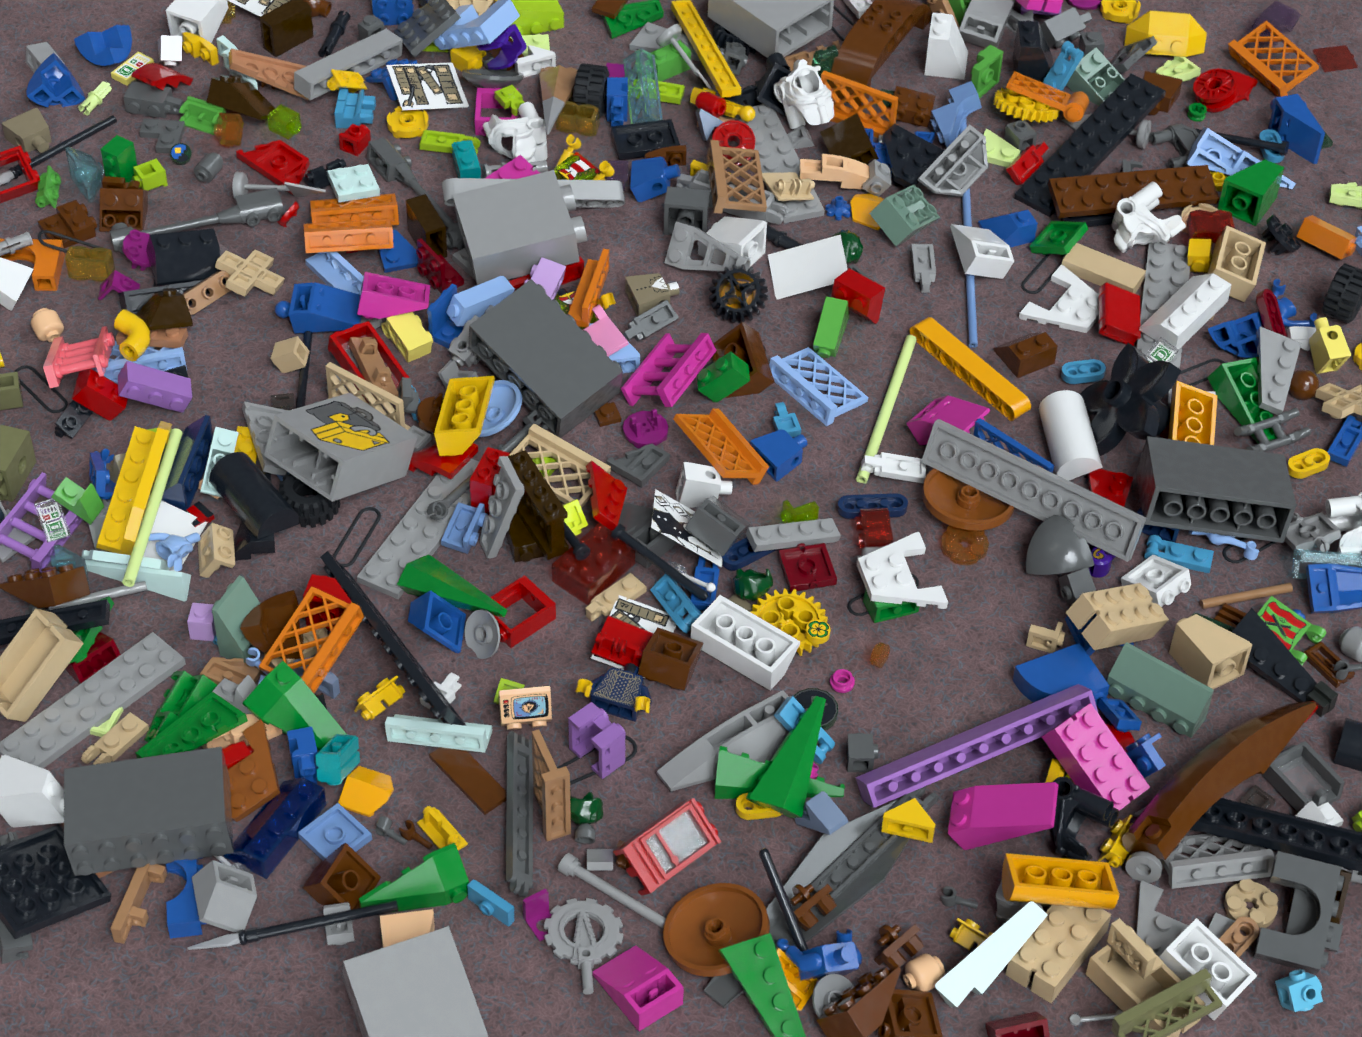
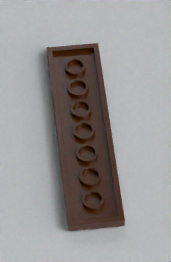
M1208 165L1051 178L1047 183L1058 218L1115 213L1120 200L1132 197L1152 181L1159 185L1163 193L1158 198L1159 205L1153 209L1217 204L1220 199Z

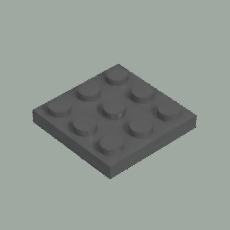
M428 0V3L422 8L416 9L407 21L401 22L394 32L403 39L404 45L416 57L461 17L447 0Z

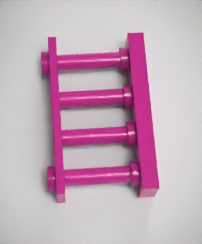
M666 333L622 386L621 390L628 404L634 406L642 395H659L665 407H673L716 352L709 334L701 333L693 344H674L670 333ZM676 353H685L681 358H672ZM664 367H673L670 372H661ZM653 381H662L659 386H650Z

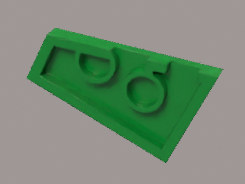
M649 0L625 4L615 19L603 15L602 18L611 39L642 27L647 22L651 23L663 18L664 11L659 0Z

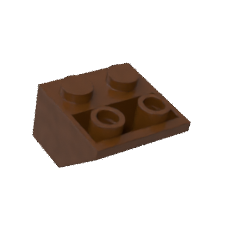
M100 188L99 231L109 232L116 223H125L134 230H144L148 211V190Z

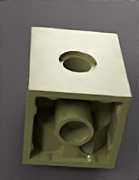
M0 425V501L7 500L13 502L36 464V457L30 431Z

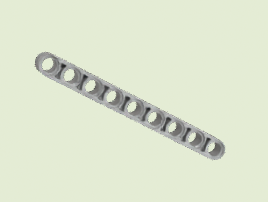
M446 179L442 182L444 203L447 206H454L452 195L515 179ZM558 180L560 187L571 185L576 208L621 207L625 204L621 181Z

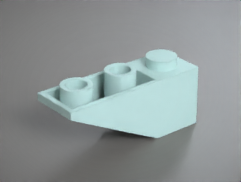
M215 427L207 457L201 493L222 497L209 482L210 472L221 458L234 453L239 432Z

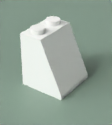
M174 0L166 9L170 35L182 36V33L189 32L212 43L228 10L227 0Z
M932 12L924 75L965 80L968 50L955 19L950 14Z
M724 216L706 232L739 255L749 258L751 260L750 267L765 254L767 222L763 220ZM698 241V254L705 258L707 247ZM715 249L712 262L723 265L726 254Z
M1 755L0 814L7 823L15 828L64 823V789L50 771L7 755Z

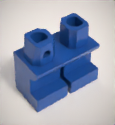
M607 77V122H611V126L623 125V122H627L628 77Z
M312 726L287 731L295 782L301 781L303 790L317 788L316 769L318 766H316L315 755L318 752Z

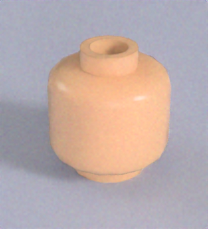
M47 308L36 311L30 322L37 338L41 341L48 340V342H53V339L60 337L64 330V325L57 312Z
M925 953L912 959L905 965L906 974L903 975V979L909 989L928 992L934 989L935 984L943 978L945 969L938 957Z

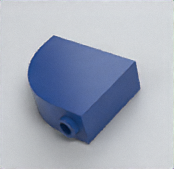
M1080 643L1017 665L1013 675V682L1017 688L1032 702L1039 701L1080 684L1092 690L1096 706H1098L1100 698H1107L1110 686Z

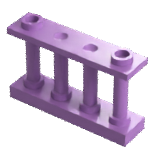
M43 472L37 479H33L30 482L27 492L0 524V545L3 544L30 558L31 569L39 568L40 572H42V568L48 566L83 521L82 518L69 510L65 516H62V519L50 522L55 523L63 520L68 534L49 540L46 532L21 520L27 511L40 517L38 511L44 508L34 504L40 495L58 503L51 498L55 491L46 487V474ZM15 527L43 541V544L39 549L36 548L34 550L8 537V535Z

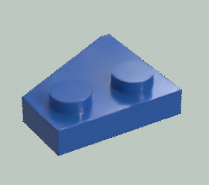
M393 230L394 248L378 249L384 272L417 267L418 256L416 249L397 230Z

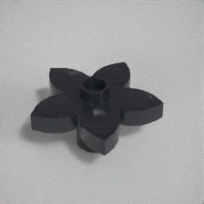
M1128 342L1114 362L1111 379L1109 381L1101 380L1095 382L1080 393L1085 402L1086 410L1095 416L1091 422V428L1099 456L1115 448L1127 432L1137 439L1146 440L1147 436L1156 437L1167 427L1170 419V408L1161 402L1160 399L1176 383L1181 372L1179 368L1163 360L1149 363L1146 355Z

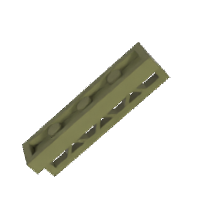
M1204 968L1113 1017L1112 1032L1116 1037H1126L1125 1035L1131 1031L1142 1033L1143 1037H1146V1035H1150L1149 1037H1167L1222 1007L1223 1002L1211 988L1212 976ZM1204 992L1212 1001L1207 1006L1194 1004L1195 997ZM1176 1007L1189 1009V1014L1184 1018L1171 1016L1172 1009ZM1154 1019L1167 1021L1166 1027L1160 1031L1148 1028L1149 1022Z

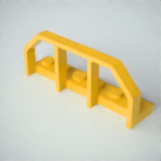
M160 421L156 432L134 427L96 548L112 553L131 555L148 504L151 488L158 473L165 444L167 445L172 424Z

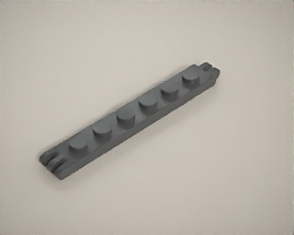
M510 731L507 736L506 881L510 882L511 892L518 893L519 896L524 898L528 895L533 885L532 741L529 739L525 740L524 736Z

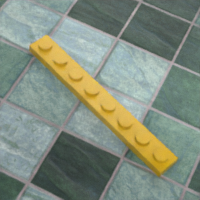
M691 0L671 1V9L721 98L741 95V86Z

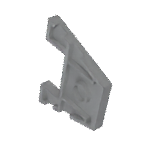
M1142 880L1139 887L1136 934L1159 957L1188 925L1155 911L1164 890ZM1215 913L1208 929L1219 939L1235 921Z

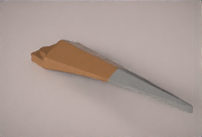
M561 65L541 68L539 86L547 135L550 133L564 105L573 94L577 73L575 68H565Z

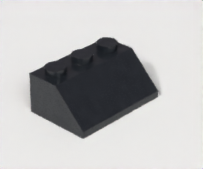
M214 228L152 234L149 236L146 252L157 286L205 280L214 273L221 271L215 268L216 261L220 257V247Z

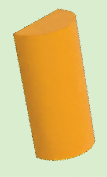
M1176 381L1172 387L1168 439L1214 445L1217 395Z
M1005 854L1002 869V891L1007 901L1028 903L1033 901L1039 904L1113 910L1118 902L1119 892L1109 862Z

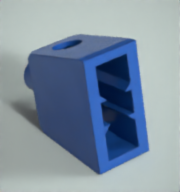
M663 157L632 161L630 188L637 202H643L666 193L667 186L670 187V179L680 177L681 175L679 166L677 164L668 166Z
M782 429L750 441V445L768 464L767 473L775 482L802 463L803 448L808 445L804 435L800 434L792 438Z

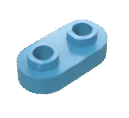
M1271 129L1260 132L1259 140L1282 143L1278 132ZM1260 148L1264 159L1270 162L1279 163L1284 159V156L1280 155L1279 151Z
M1096 359L1068 362L1062 366L1061 378L1069 384L1100 381L1104 378L1106 366L1103 362Z

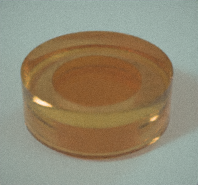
M882 642L875 645L870 658L873 666L883 667L889 657L890 646Z

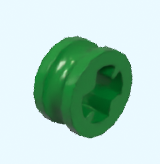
M1192 103L1188 108L1187 116L1192 121H1203L1206 117L1207 108L1201 103Z

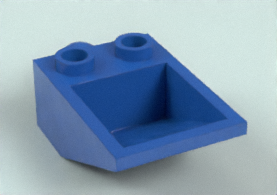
M1299 94L1275 97L1270 103L1272 114L1268 129L1278 132L1282 141H1289L1288 149L1312 164H1317L1325 136L1324 130Z
M316 282L294 284L291 303L280 301L275 306V313L278 317L290 318L294 334L304 333L305 331L345 330L355 324H361L362 315L357 314L359 294Z

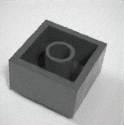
M667 186L664 203V235H672L676 221L697 227L706 233L709 224L710 190Z

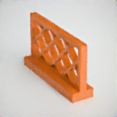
M1267 20L1238 42L1234 39L1228 43L1230 56L1277 97L1288 96V91L1319 69V65ZM1265 29L1271 32V36L1260 37V33ZM1248 42H1255V48H1245L1244 45ZM1259 42H1270L1269 48H1258ZM1273 42H1283L1284 47L1272 48ZM1257 53H1268V59H1258ZM1283 53L1282 59H1271V54ZM1286 53H1295L1297 58L1285 59ZM1281 64V70L1272 71L1270 69V65ZM1296 64L1295 70H1284V65ZM1299 64L1311 66L1307 70H1298ZM1283 76H1294V79L1287 84L1283 81Z
M827 71L821 73L822 83L832 92L831 98L834 100V116L830 121L839 123L858 114L864 128L873 129V137L876 138L879 135H883L892 125L896 124L899 97ZM827 79L833 81L836 87L831 88ZM845 87L852 88L855 93L850 95ZM840 90L845 98L840 100L835 91ZM863 94H869L873 100L869 102ZM858 97L863 105L858 106L853 98ZM882 100L891 102V107L887 109ZM848 101L852 108L845 106L843 103ZM877 104L882 111L877 113L872 105ZM867 108L871 115L864 113L862 109ZM885 115L889 121L881 119V116Z
M395 193L339 203L337 198L310 201L312 223L390 219L391 225H399Z
M390 219L303 224L306 253L394 248L393 228Z
M712 408L709 415L676 414L673 420L722 478H747L752 485H757L761 482L769 468L768 464L719 408Z
M311 587L258 666L259 669L269 674L274 669L268 666L272 659L282 656L283 661L287 664L285 655L299 651L301 661L287 665L291 669L303 666L304 673L301 678L315 694L362 622L364 615L360 606L352 602L348 604L315 587ZM314 596L323 599V606L310 609L309 603ZM337 607L345 610L340 617L331 619L329 610ZM326 611L328 620L314 624L312 615ZM309 616L311 625L297 629V621L300 618ZM330 626L331 632L329 635L318 639L316 630ZM313 631L315 640L301 644L299 635ZM295 636L297 646L284 649L283 642L285 639ZM316 646V655L312 658L304 659L302 650Z

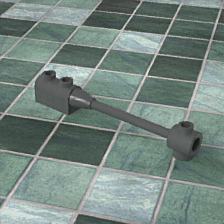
M382 138L369 141L366 159L387 182L398 179L411 187L418 196L426 194L448 228L446 232L447 247L449 249L457 247L459 251L465 248L458 222L454 223L417 182L411 170V158L408 155L402 156L400 146L398 144L392 145L387 139Z
M276 187L235 196L236 205L216 215L146 229L140 232L150 235L172 233L216 223H241L256 226L260 220L278 221L284 215V209ZM116 223L112 226L109 233L114 252L120 251L124 254L122 243L125 236L131 230H134L131 226L128 227L125 223Z

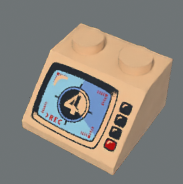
M550 686L499 691L498 700L501 726H506L507 730L522 729L521 724H532V728L545 727L547 722H551Z

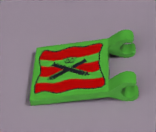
M1273 596L1268 599L1257 613L1301 665L1306 661L1307 655L1293 648L1306 633L1309 639L1317 644L1326 635L1324 628L1309 623Z

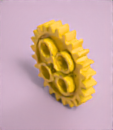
M1008 88L997 90L993 101L996 108L1000 109V112H1006V115H1013V118L1029 120L1030 122L1033 120L1038 123L1040 121L1056 120L1060 111Z
M784 589L783 594H779L777 590H774V596L766 593L765 600L758 598L757 605H752L751 613L799 640L800 645L796 652L800 656H802L803 649L810 653L812 646L819 647V644L811 643L805 635L806 626L810 621L823 620L827 622L828 617L825 616L826 610L820 609L821 603H814V596L807 599L805 598L806 592L801 593L799 596L796 589L791 594H788L787 590Z

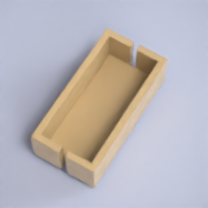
M1141 583L1082 593L1065 612L1078 629H1082L1095 613L1097 614L1094 620L1081 633L1094 650L1122 645L1126 642L1132 643L1151 639L1169 620L1164 614L1162 607L1152 603L1153 598L1149 595L1148 589Z
M35 609L0 656V712L7 719L27 721L84 644L70 629H66L67 626L55 613Z
M1051 905L1046 911L1047 917L1008 962L1006 976L1026 988L1029 985L1032 971L1035 972L1031 991L1052 1003L1107 932L1111 914L1104 909Z
M1106 945L1090 957L1086 975L1123 1011L1182 981L1164 963L1161 968L1143 979L1109 945ZM1195 997L1194 1004L1205 1006L1206 1003L1201 998ZM1176 1007L1172 1009L1171 1016L1184 1018L1188 1016L1189 1009ZM1201 1018L1167 1037H1179L1180 1032H1186L1198 1023ZM1154 1019L1149 1022L1148 1028L1160 1031L1166 1027L1167 1021Z

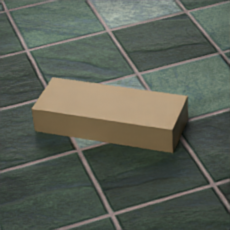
M1076 243L1062 260V265L1079 278L1099 286L1109 283L1132 293L1137 292L1144 282L1146 270L1079 243Z

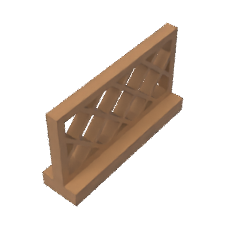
M710 140L706 158L713 212L722 214L724 208L766 212L767 204L759 151L720 147L718 140ZM722 154L730 155L733 158L728 160ZM743 157H753L754 160L749 162ZM738 161L744 166L740 168L734 163ZM729 167L734 173L730 174L725 169ZM750 169L755 175L751 176L745 171ZM740 175L741 177L746 179V181L741 182L736 177ZM732 182L737 187L733 189L727 183ZM753 184L758 189L754 191L748 185ZM740 190H743L744 192H746V193L749 194V195H747L746 197H744L743 195H741V194L738 193V192H739ZM731 196H733V197H735V198H736L737 200H739V201H738V202L729 201L728 198H730ZM754 198L758 202H760V204L752 203L750 200Z
M540 730L532 731L533 791L542 809L543 835L546 841H550L571 834L570 773L566 766L557 769Z

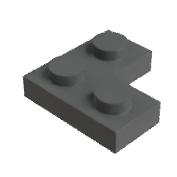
M144 118L139 131L140 137L158 139L156 153L171 154L172 148L181 143L186 127L185 121Z

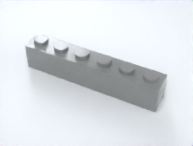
M384 29L295 71L294 89L309 100L315 99L331 91L327 87V81L333 77L332 69L358 72L362 76L385 65L388 61L402 56L403 39L388 29Z

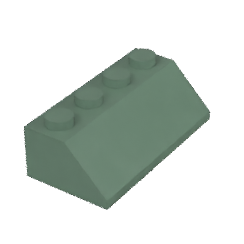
M1128 642L1123 646L1107 679V683L1110 685L1108 692L1112 697L1120 698L1129 703L1134 709L1147 713L1157 722H1163L1174 728L1177 733L1190 738L1193 737L1206 720L1214 689Z

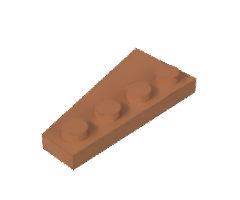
M231 48L229 52L230 69L309 100L294 89V72L306 66Z

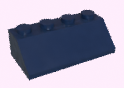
M209 415L203 416L185 428L162 497V501L183 511L191 506L199 487V482L205 472L213 436Z

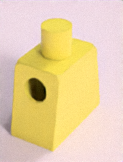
M1326 317L1316 319L1314 321L1316 332L1309 339L1315 372L1320 374L1338 371L1351 357L1342 329L1339 325L1329 326Z

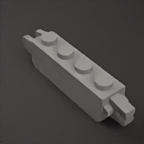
M701 169L697 171L695 176L681 174L677 178L676 187L710 190V207L713 208L708 171ZM732 182L727 183L733 189L737 187ZM748 185V187H750L754 191L758 189L757 187ZM740 190V191L738 192V193H740L741 195H743L744 197H746L747 195H749V194H747L746 192H744L743 190ZM764 190L767 204L766 212L726 208L723 209V212L745 219L763 220L779 225L784 220L783 217L788 214L789 209L786 205L776 202L772 192ZM731 196L730 198H728L729 201H735V202H738V201H739V200H737V199H736L735 197H733V196ZM754 198L750 200L752 203L760 204V202H758Z

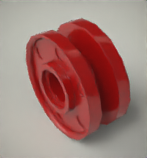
M1217 68L1203 72L1196 78L1193 84L1196 102L1205 105L1208 112H1219L1228 109L1238 98L1236 78L1227 69Z
M730 120L723 122L712 135V140H718L720 147H731L728 143L735 141L738 143V146L731 148L755 149L753 130L741 121ZM722 154L728 160L733 158L730 155ZM743 157L748 161L751 159V157ZM738 161L734 163V164L737 165L738 167H739V166H743V165H742L740 162H738Z

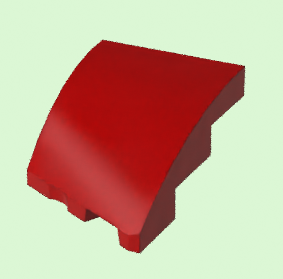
M159 63L145 64L136 69L131 75L161 90H164L166 84L177 88L180 82L190 86L193 78Z
M472 443L462 455L440 456L437 444L413 452L408 470L414 472L418 468L431 476L437 472L452 479L478 453V445Z

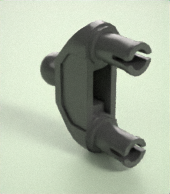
M1173 124L1169 125L1165 130L1151 132L1150 141L1152 145L1169 142L1176 148L1180 157L1169 158V168L1189 167L1190 165L1186 164L1199 133L1185 125Z

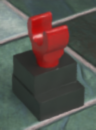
M1322 680L1307 695L1306 702H1316L1317 707L1306 721L1314 713L1322 717L1335 708L1338 694Z

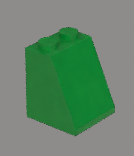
M1265 159L1226 177L1223 183L1218 210L1257 226L1277 198L1284 167Z

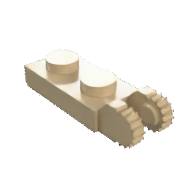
M131 712L128 713L94 745L88 747L83 752L81 760L88 764L101 753L93 765L114 762L149 730L148 724Z

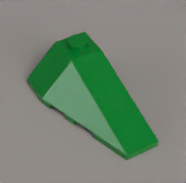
M1256 357L1223 363L1207 377L1219 400L1242 426L1273 417V414L1269 411L1259 408L1258 383L1260 381V374L1258 373L1259 363ZM1271 427L1263 430L1269 441L1277 439ZM1253 433V434L1251 435L1252 438H1253L1258 444H1260L1259 441L1257 440L1255 434Z
M284 661L276 666L242 703L259 720L261 719L267 725L270 723L282 729V732L285 734L290 730L312 726L316 747L319 751L336 734L347 735L302 678Z
M452 843L423 857L424 862L411 870L410 867L402 870V875L394 882L385 881L359 898L360 908L397 900L399 911L444 906L452 902L459 903L468 896L467 885L469 880L455 843Z

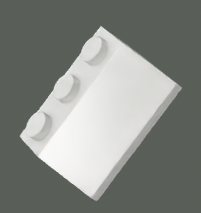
M1197 918L1159 956L1163 963L1181 980L1190 977L1204 968L1208 970L1212 976L1210 986L1223 1002L1222 1007L1208 1014L1213 1021L1257 976ZM1205 992L1198 995L1206 1003L1205 1006L1212 1003Z

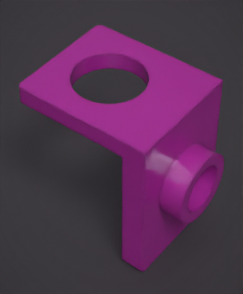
M114 270L101 284L98 300H102L112 289L118 293L138 290L140 284Z
M546 888L523 899V918L536 938L542 941L545 939L544 935H547L548 931L542 932L537 929L536 925L540 920L550 919L552 916L549 910V892Z

